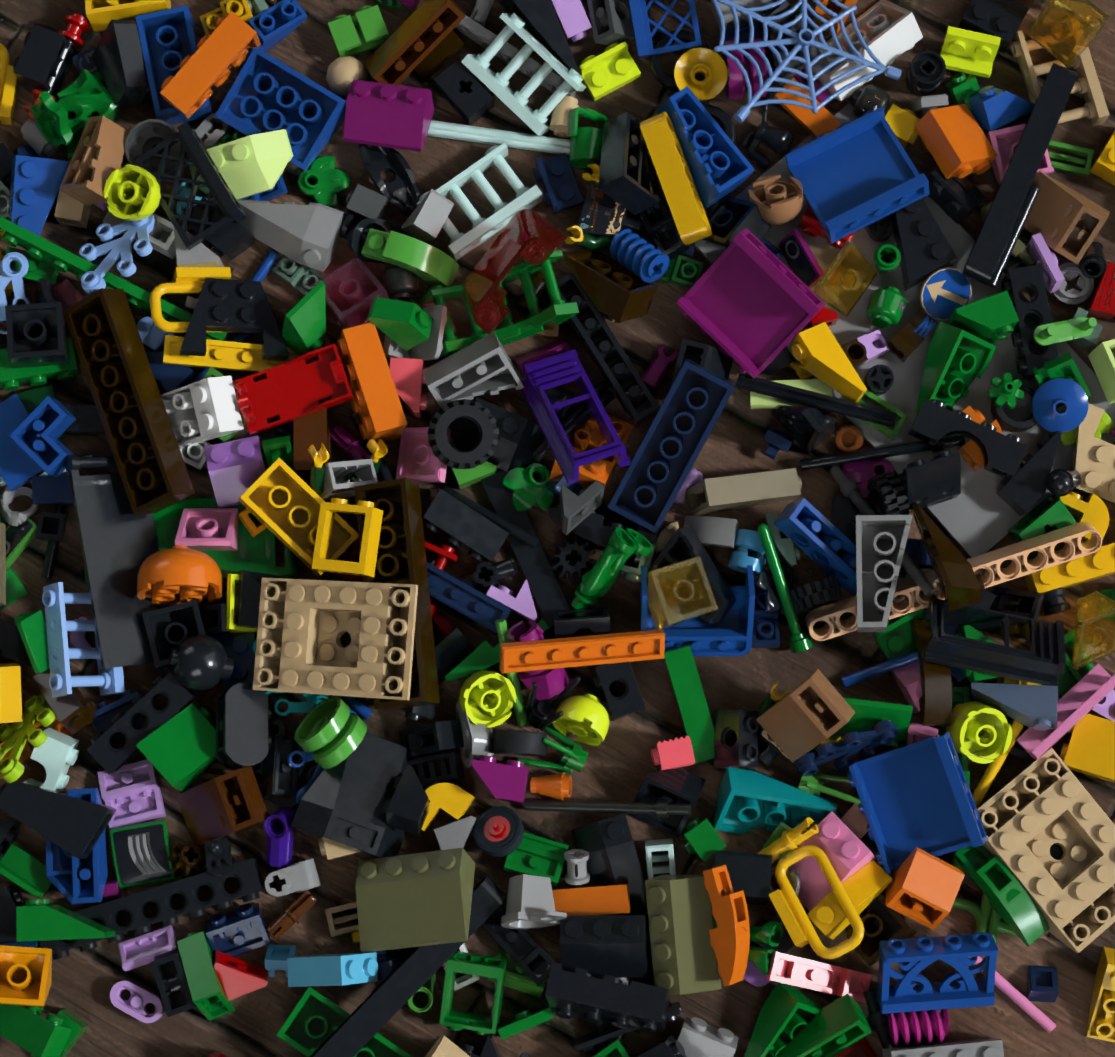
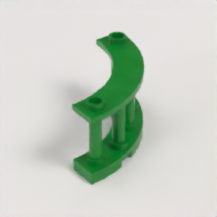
M548 248L535 252V256L493 276L444 288L443 285L429 288L428 293L419 299L421 304L434 303V305L446 306V300L463 297L473 331L471 337L458 339L457 336H454L447 311V322L444 327V339L442 341L443 349L436 360L445 359L492 332L496 334L500 343L504 346L543 332V325L554 321V325H558L578 314L577 302L565 303V300L561 299L551 264L563 256L562 251L551 252ZM542 269L551 301L549 308L544 311H540L530 274ZM520 279L530 314L528 319L516 323L512 320L503 285ZM493 289L502 325L500 326L501 329L487 333L486 330H483L474 294Z

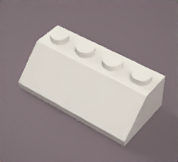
M887 0L878 1L856 19L857 27L865 43L885 67L891 65L896 58L913 48L915 43L923 38L913 13ZM851 22L845 27L851 43L864 59L876 63L860 43ZM840 31L836 37L842 50L855 55L843 37L842 31ZM833 38L826 42L828 46L837 49ZM819 49V51L821 52V54L824 53V52H826V51H824V50ZM830 54L821 58L811 67L812 73L815 75L826 65L840 58V56ZM846 59L828 69L817 79L822 85H825L840 74L862 64ZM866 67L832 84L827 90L832 95L845 85L876 70ZM873 77L847 89L835 98L842 101L850 97L855 90L872 80Z

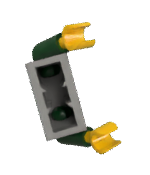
M381 438L378 440V443L374 439H370L367 443V448L372 453V456L368 457V459L323 464L329 459V453L324 444H321L319 451H316L313 444L310 445L308 451L314 461L311 465L310 473L312 490L324 501L331 500L332 498L346 499L354 497V486L378 482L377 473L381 463L379 458L387 454V446Z

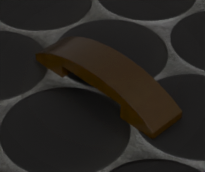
M911 619L913 647H917L922 686V696L919 698L922 726L949 727L952 712L950 666L924 661V650L931 637V620Z

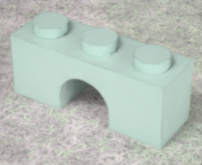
M47 728L43 731L47 735V740L40 747H34L30 759L44 766L46 780L45 782H39L29 778L23 783L60 792L68 784L70 776L67 775L69 767L73 766L78 758L79 750L76 749L79 740L52 728Z

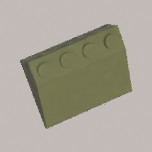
M463 848L359 860L355 889L360 950L366 953L468 941L475 862Z

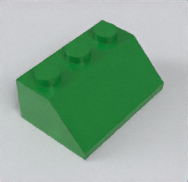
M844 698L855 711V714L848 723L830 736L831 740H837L839 737L842 740V736L850 732L872 731L873 725L881 721L892 720L894 725L898 726L899 733L895 736L896 739L894 741L881 745L898 747V742L906 741L913 706Z

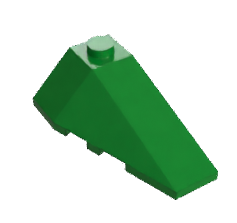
M940 321L928 346L915 417L925 399L928 401L930 399L938 400L946 405V409L953 412V406L959 398H965L970 392L968 387L976 377L980 379L984 374L997 346L960 328Z
M778 982L762 1006L744 1057H777L823 1007L799 990Z

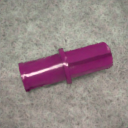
M341 425L335 426L330 431L331 439L344 451L343 455L345 457H350L352 460H362L371 457L361 446V441L355 440Z

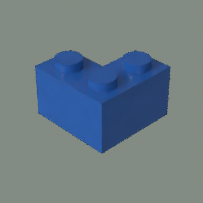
M47 396L11 433L10 437L48 475L58 477L65 470L64 460L66 456L74 454L57 438L76 418L58 400Z

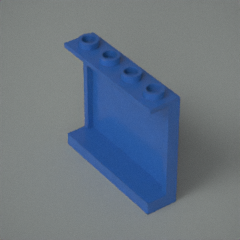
M883 107L867 111L862 117L852 122L843 123L838 129L828 134L819 135L814 141L802 147H796L785 155L788 171L792 177L801 182L803 196L831 244L929 195L928 179L924 173L919 174L886 121Z
M949 731L856 761L848 766L850 770L847 772L849 782L852 787H856L859 799L861 800V804H858L859 810L862 814H866L869 823L867 825L868 835L872 841L875 840L878 848L876 852L878 863L882 868L885 867L887 874L891 873L894 869H898L916 847L937 857L969 846L973 848L981 846L988 840Z

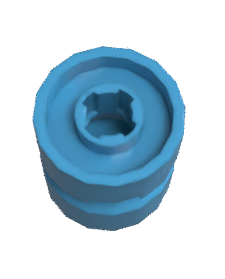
M737 529L734 543L737 549L731 552L728 568L746 574L747 565H752L753 575L758 576L764 570L766 559L763 557L765 552L759 533L753 530Z

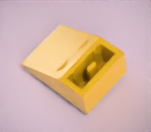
M1103 947L1096 970L1086 1037L1115 1043V949Z

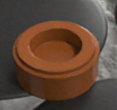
M846 425L840 428L835 436L837 447L846 453L857 451L864 442L863 432L855 425Z

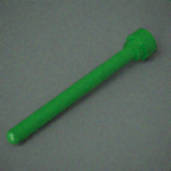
M760 524L758 526V533L791 631V635H789L790 640L788 641L791 652L805 651L813 646L810 636L806 635L805 631L801 629L769 528L766 524Z

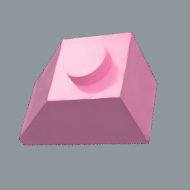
M918 661L890 671L908 704L913 706L914 714L920 711L919 698L922 696Z

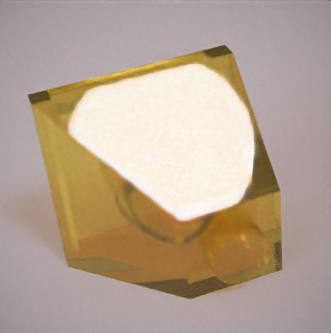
M1048 0L1027 35L1068 68L1098 36L1109 16L1089 0Z
M700 556L648 572V606L657 631L718 609Z
M1098 591L1077 599L1072 653V668L1075 670L1115 652V601Z

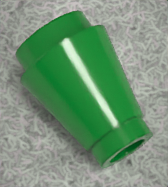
M883 244L874 252L875 268L879 273H887L895 269L901 261L899 250L891 244Z

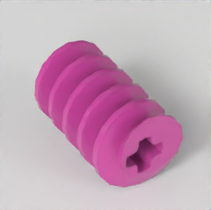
M941 1009L940 1014L938 1010H929V1014L927 1011H918L917 1015L915 1011L906 1012V1016L904 1012L895 1013V1015L888 1013L889 1035L894 1045H897L900 1036L903 1037L905 1044H909L911 1036H914L917 1044H920L922 1036H925L928 1044H931L934 1035H937L939 1043L943 1044L945 1035L949 1034L948 1010Z

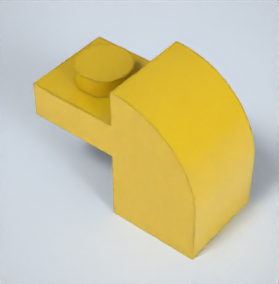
M1075 492L1056 497L1061 499L1070 514L1078 517L1077 523H1090L1100 533L1103 540L1109 526V512L1105 503L1097 495L1091 494L1085 501L1082 500L1083 497ZM1092 533L1085 534L1081 542L1088 541Z
M437 783L425 790L430 801L429 812L421 830L426 832L441 809L457 820H461L475 797L452 783Z

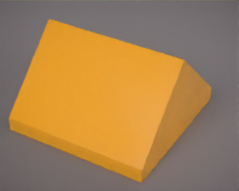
M0 945V1004L44 1007L52 980V949Z

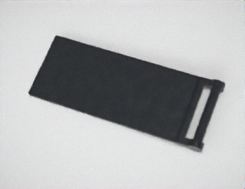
M67 455L64 460V466L66 471H68L102 667L107 669L154 663L142 613L168 606L152 604V599L148 597L142 600L137 597L139 569L150 555L159 551L153 514H133L120 474L79 475V468L117 467L114 456L78 458L77 455Z

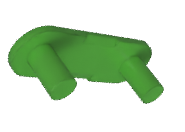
M1078 317L1040 325L1034 329L1033 338L1041 346L1084 338L1092 334L1093 327L1097 325V320L1093 317L1089 319L1087 317Z

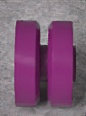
M754 38L753 42L763 41L762 38ZM734 40L724 41L723 45L734 44ZM760 47L759 49H761V51L765 55V48ZM753 48L744 49L759 65L764 84L768 74L764 60ZM728 51L739 60L746 70L753 97L759 90V77L755 67L739 51ZM722 53V59L726 64L728 72L725 85L726 98L728 101L740 100L745 93L743 73L733 60ZM764 92L760 98L766 97L767 92Z

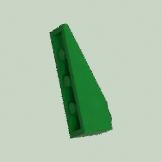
M847 993L824 1007L777 1057H831L872 1033L861 1006Z

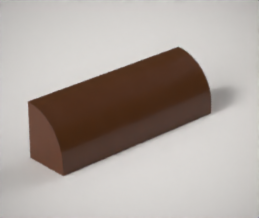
M328 398L327 400L319 401V403L321 404L323 402L329 401L330 398ZM330 408L293 420L294 471L311 473V465L314 461L308 449L312 444L316 451H319L323 443L329 453V459L323 464L331 463Z

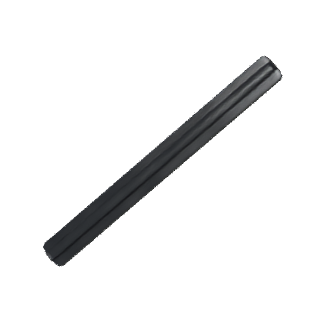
M739 374L736 386L740 389L889 427H894L897 419L895 412L758 377L754 379L746 374Z

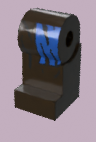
M920 309L888 341L887 344L890 351L902 362H905L938 323L923 309Z

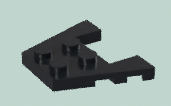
M216 278L205 279L180 349V355L205 356L206 331L261 334L262 360L287 361L289 352L261 282Z

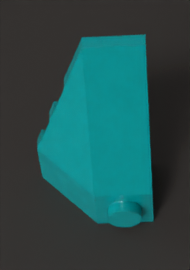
M727 767L718 789L713 827L715 830L738 834L750 833V829L766 828L767 832H773L781 821L794 828L807 817H810L814 822L806 828L809 829L815 824L818 825L832 811L835 814L838 807L833 802L758 772Z

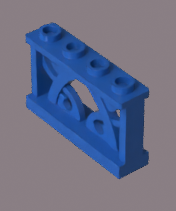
M991 933L892 939L879 942V974L876 998L882 1014L994 1005V982L998 947ZM978 956H984L983 960L980 963H978L975 966H971L977 961ZM937 960L944 961L956 969V971L946 975L941 982L930 983L926 977L919 974ZM891 963H898L904 971H895L891 968ZM983 971V979L974 978L973 974ZM890 977L898 979L896 985L889 986Z

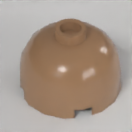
M781 175L766 176L756 180L753 183V189L748 191L749 201L757 204L762 219L774 226H781L793 220L802 208L803 186L795 177L789 176V180L781 179Z

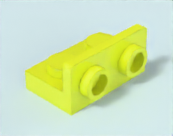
M948 26L940 51V55L945 61L946 69L990 78L1001 37Z
M626 41L620 44L618 42L613 43L602 54L598 56L591 55L581 62L579 74L582 76V81L594 101L641 77L640 70L628 52Z

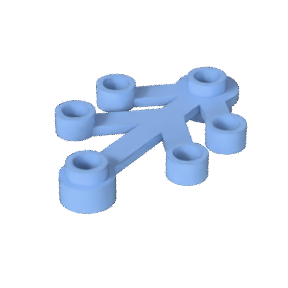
M153 214L144 220L126 221L113 227L108 223L101 224L97 227L96 234L102 242L107 243L96 247L91 243H87L80 248L79 254L89 262L94 261L97 257L108 254L95 271H88L81 278V286L88 295L101 288H106V282L103 277L120 256L121 260L117 264V269L121 275L129 277L135 273L136 266L133 263L131 243L136 236H138V240L134 243L133 247L137 254L144 257L152 252L153 246L149 241V233L154 230L156 225ZM125 233L123 237L110 241L114 236Z
M18 252L6 254L0 262V273H2L0 275L1 334H7L6 331L1 329V323L6 321L5 306H7L5 288L10 281H12L15 296L12 305H17L19 299H23L26 304H30V300L25 296L23 277L29 270V263L27 258ZM14 260L20 264V268L17 271L11 269V263Z

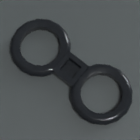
M676 30L670 31L669 33L673 35ZM680 30L676 38L683 42L695 41L694 32L688 30ZM666 34L662 35L653 45V49L665 47L670 37ZM701 37L702 46H700V47H695V48H708V49H710L709 46H708V44L706 43V41H705L702 37ZM661 54L650 56V68L656 80L665 88L674 90L676 93L679 92L674 78L666 74L661 66ZM697 73L695 75V78L698 81H703L705 79L702 73ZM708 100L700 101L709 114L722 124L726 135L735 144L737 139L736 128L729 114L720 107L710 105Z

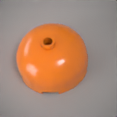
M176 545L170 549L153 553L142 563L137 576V597L140 600L145 599V597L151 598L152 604L161 606H172L196 599L197 602L208 599L209 603H214L222 598L221 570L216 561L208 554L199 550L189 549L188 546Z

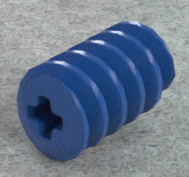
M630 229L618 232L610 245L612 259L619 262V264L626 267V269L633 272L646 283L658 280L667 271L670 262L669 256L662 254L659 249H655L652 244L647 243L638 234L632 233Z

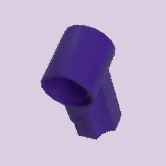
M282 807L267 817L264 822V830L267 834L266 862L270 866L279 868L288 867L292 864L295 827L290 826L295 814L292 808ZM278 819L283 822L284 827L280 825Z

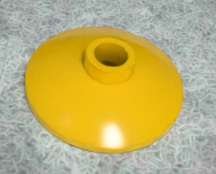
M693 48L686 51L678 59L674 69V80L679 91L688 86L699 101H707L719 95L724 89L728 77L727 67L722 57L708 48ZM697 73H702L705 79L703 81L696 80L695 75Z

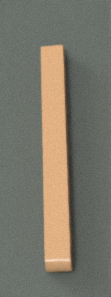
M1079 522L969 558L967 561L971 564L974 572L980 568L985 569L981 577L985 588L1095 553L1102 545V537L1090 523ZM1092 533L1088 541L1081 542L1085 534ZM1065 542L1061 550L1054 551L1058 543ZM1038 551V555L1034 559H1027L1030 552ZM1012 560L1007 568H1000L1003 561ZM934 570L923 573L935 588V591L929 596L919 594L921 589L912 577L897 582L894 598L898 595H905V598L900 603H892L889 620L927 608L932 595H937V599L945 600ZM857 595L811 610L805 619L811 637L817 641H825L856 631ZM843 613H852L849 619L840 620V616ZM818 621L826 622L820 629L813 628L814 624Z

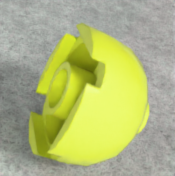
M131 164L124 165L126 167L114 170L106 180L103 193L104 198L108 197L107 203L109 207L107 206V208L115 217L124 220H144L152 215L159 206L161 199L160 186L156 178L146 169Z
M482 670L473 673L465 680L460 689L459 704L471 722L476 725L477 723L486 724V728H492L501 725L511 716L512 711L510 710L513 707V702L516 703L517 697L515 688L509 679L497 672Z
M585 694L584 696L576 695L567 698L560 704L556 713L563 711V716L552 722L555 729L564 736H566L567 732L577 735L578 737L574 741L585 745L598 746L601 744V741H604L610 720L608 712L596 696L591 694Z

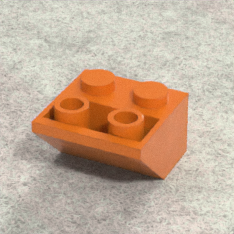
M916 847L891 876L893 881L885 888L886 906L935 930L951 911L965 876L964 871Z

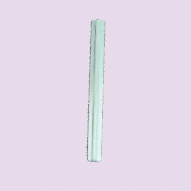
M431 120L427 136L498 146L505 142L511 148L560 155L566 153L567 156L570 155V140L435 120Z

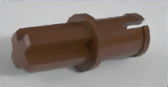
M308 890L304 891L287 908L284 906V911L267 925L266 929L279 940L294 923H300L298 920L316 904V898Z

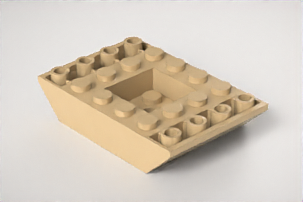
M262 578L253 690L410 700L418 585ZM348 632L351 636V642L344 648L341 644V636Z
M1050 748L977 808L988 838L983 846L993 857L998 855L1018 879L1050 928L1048 931L1075 953H1079L1115 922V824L1053 748ZM1053 844L1059 845L1062 849L1063 854L1059 860L1054 859L1050 855V847Z

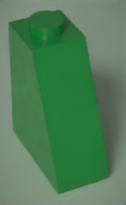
M204 931L192 932L186 935L184 939L177 941L192 1001L209 1021L236 1011L233 1001H228L214 970L213 951Z

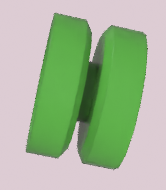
M332 696L317 705L304 718L295 732L294 740L306 752H312V758L323 769H329L345 760L358 747L367 732V725L356 713H350L349 706L339 696Z

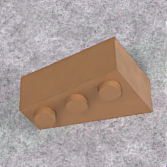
M103 115L89 117L59 190L84 205L107 203L108 197L104 198L103 193L105 183L114 170H120L125 141L129 131Z

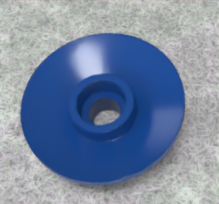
M1054 378L1046 381L1036 390L1032 400V412L1036 421L1046 430L1056 433L1058 431L1060 433L1068 432L1078 427L1085 419L1088 412V398L1084 389L1077 382L1067 378ZM1058 403L1066 405V409L1062 412L1057 411L1055 407Z

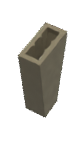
M796 468L703 479L686 490L690 515L701 516L789 501L801 495L802 481L800 476L797 475Z

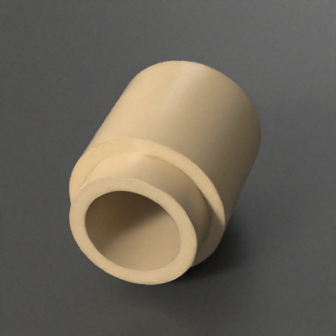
M565 96L553 109L549 128L554 132L555 136L569 137V112L579 107L576 98Z

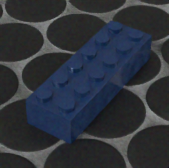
M686 358L607 508L657 533L730 398L735 384Z

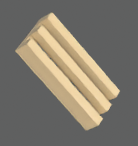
M357 901L325 909L331 937L359 930L358 925L335 930V924L358 919V913L335 919L332 917V913L356 908Z

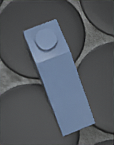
M971 682L974 700L999 710L1004 715L1027 727H1033L1039 731L1057 728L1058 686Z

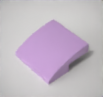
M148 759L123 765L115 774H108L105 770L97 772L101 797L105 801V805L116 809L115 814L108 823L110 829L139 824L166 816L156 769Z

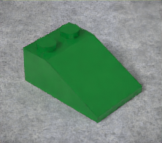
M50 899L25 900V906H16V942L115 937L114 930L63 906L50 905Z

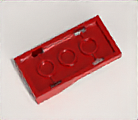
M335 343L308 352L284 364L233 381L238 399L237 402L248 432L251 435L355 399L339 349ZM317 357L319 358L318 361L309 364L306 362ZM267 376L266 379L255 382L256 378ZM332 397V399L329 401L323 402L321 404L319 403V401L327 400L328 398ZM278 415L280 416V420L274 421L272 423H268L267 419L275 418Z

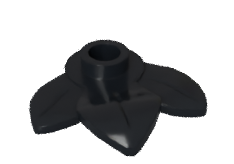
M780 563L788 589L791 591L794 589L792 585L794 580L793 571L788 564ZM762 570L756 579L755 585L765 590L766 612H775L781 608L783 609L771 570Z

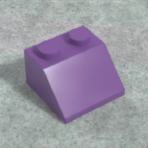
M256 435L204 447L208 473L218 508L242 504L238 499L267 470L265 453L259 436Z

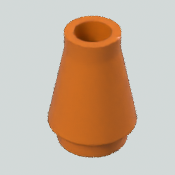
M563 772L532 777L530 791L533 794H540L560 800L570 798L572 794V776L565 775Z

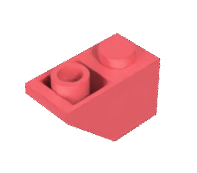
M390 357V372L400 401L416 418H421L422 410H427V394H423V386L426 384L422 372L427 367H425L423 359Z

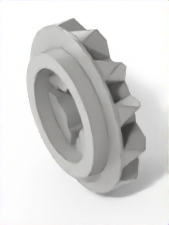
M1074 262L1060 265L1059 268L1065 279L1069 281L1076 277H1079L1075 284L1077 290L1072 288L1067 290V292L1065 291L1067 282L1064 279L1059 290L1053 292L1056 300L1062 301L1066 305H1079L1092 294L1094 280L1083 275L1080 271L1079 263L1077 265Z

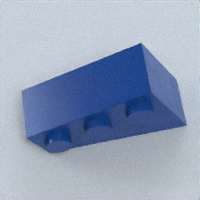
M15 155L12 158L8 220L40 236L70 161Z

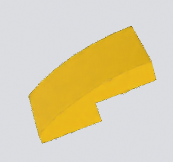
M224 0L219 2L221 7L199 16L205 34L208 36L216 29L215 24L218 19L224 14L228 16L231 11L246 23L249 19L253 18L247 0Z

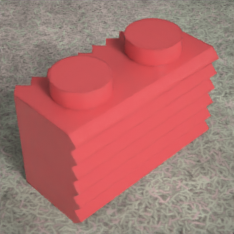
M687 735L685 738L669 739L668 742L666 740L663 743L659 741L655 748L650 751L653 766H659L660 771L690 766L695 763L691 739Z

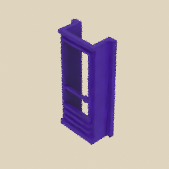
M575 349L524 365V380L522 381L524 388L521 389L568 484L579 481V466L614 455L619 467L630 465V459L626 454V447L622 444L577 357L578 354ZM576 381L582 396L563 402L557 401L551 405L544 390ZM585 400L608 444L576 454L554 409L560 410L564 406Z

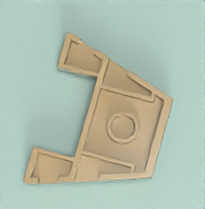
M1088 403V412L1085 419L1075 428L1077 436L1075 451H1073L1072 469L1077 470L1081 476V483L1078 489L1115 503V445L1094 437L1105 410Z

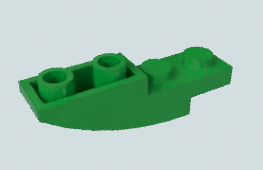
M983 845L974 848L969 846L958 850L953 855V858L991 899L989 904L1027 947L1050 929L1027 891L998 855L993 857Z

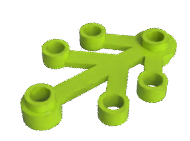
M43 695L32 696L26 701L24 713L22 714L23 722H13L11 725L5 723L0 726V741L4 743L0 746V760H2L0 762V776L7 783L15 782L24 772L25 767L18 760L26 741L28 740L35 748H38L47 740V735L40 728L34 726L35 721H38L43 727H47L56 718ZM13 747L10 756L3 759L5 754Z

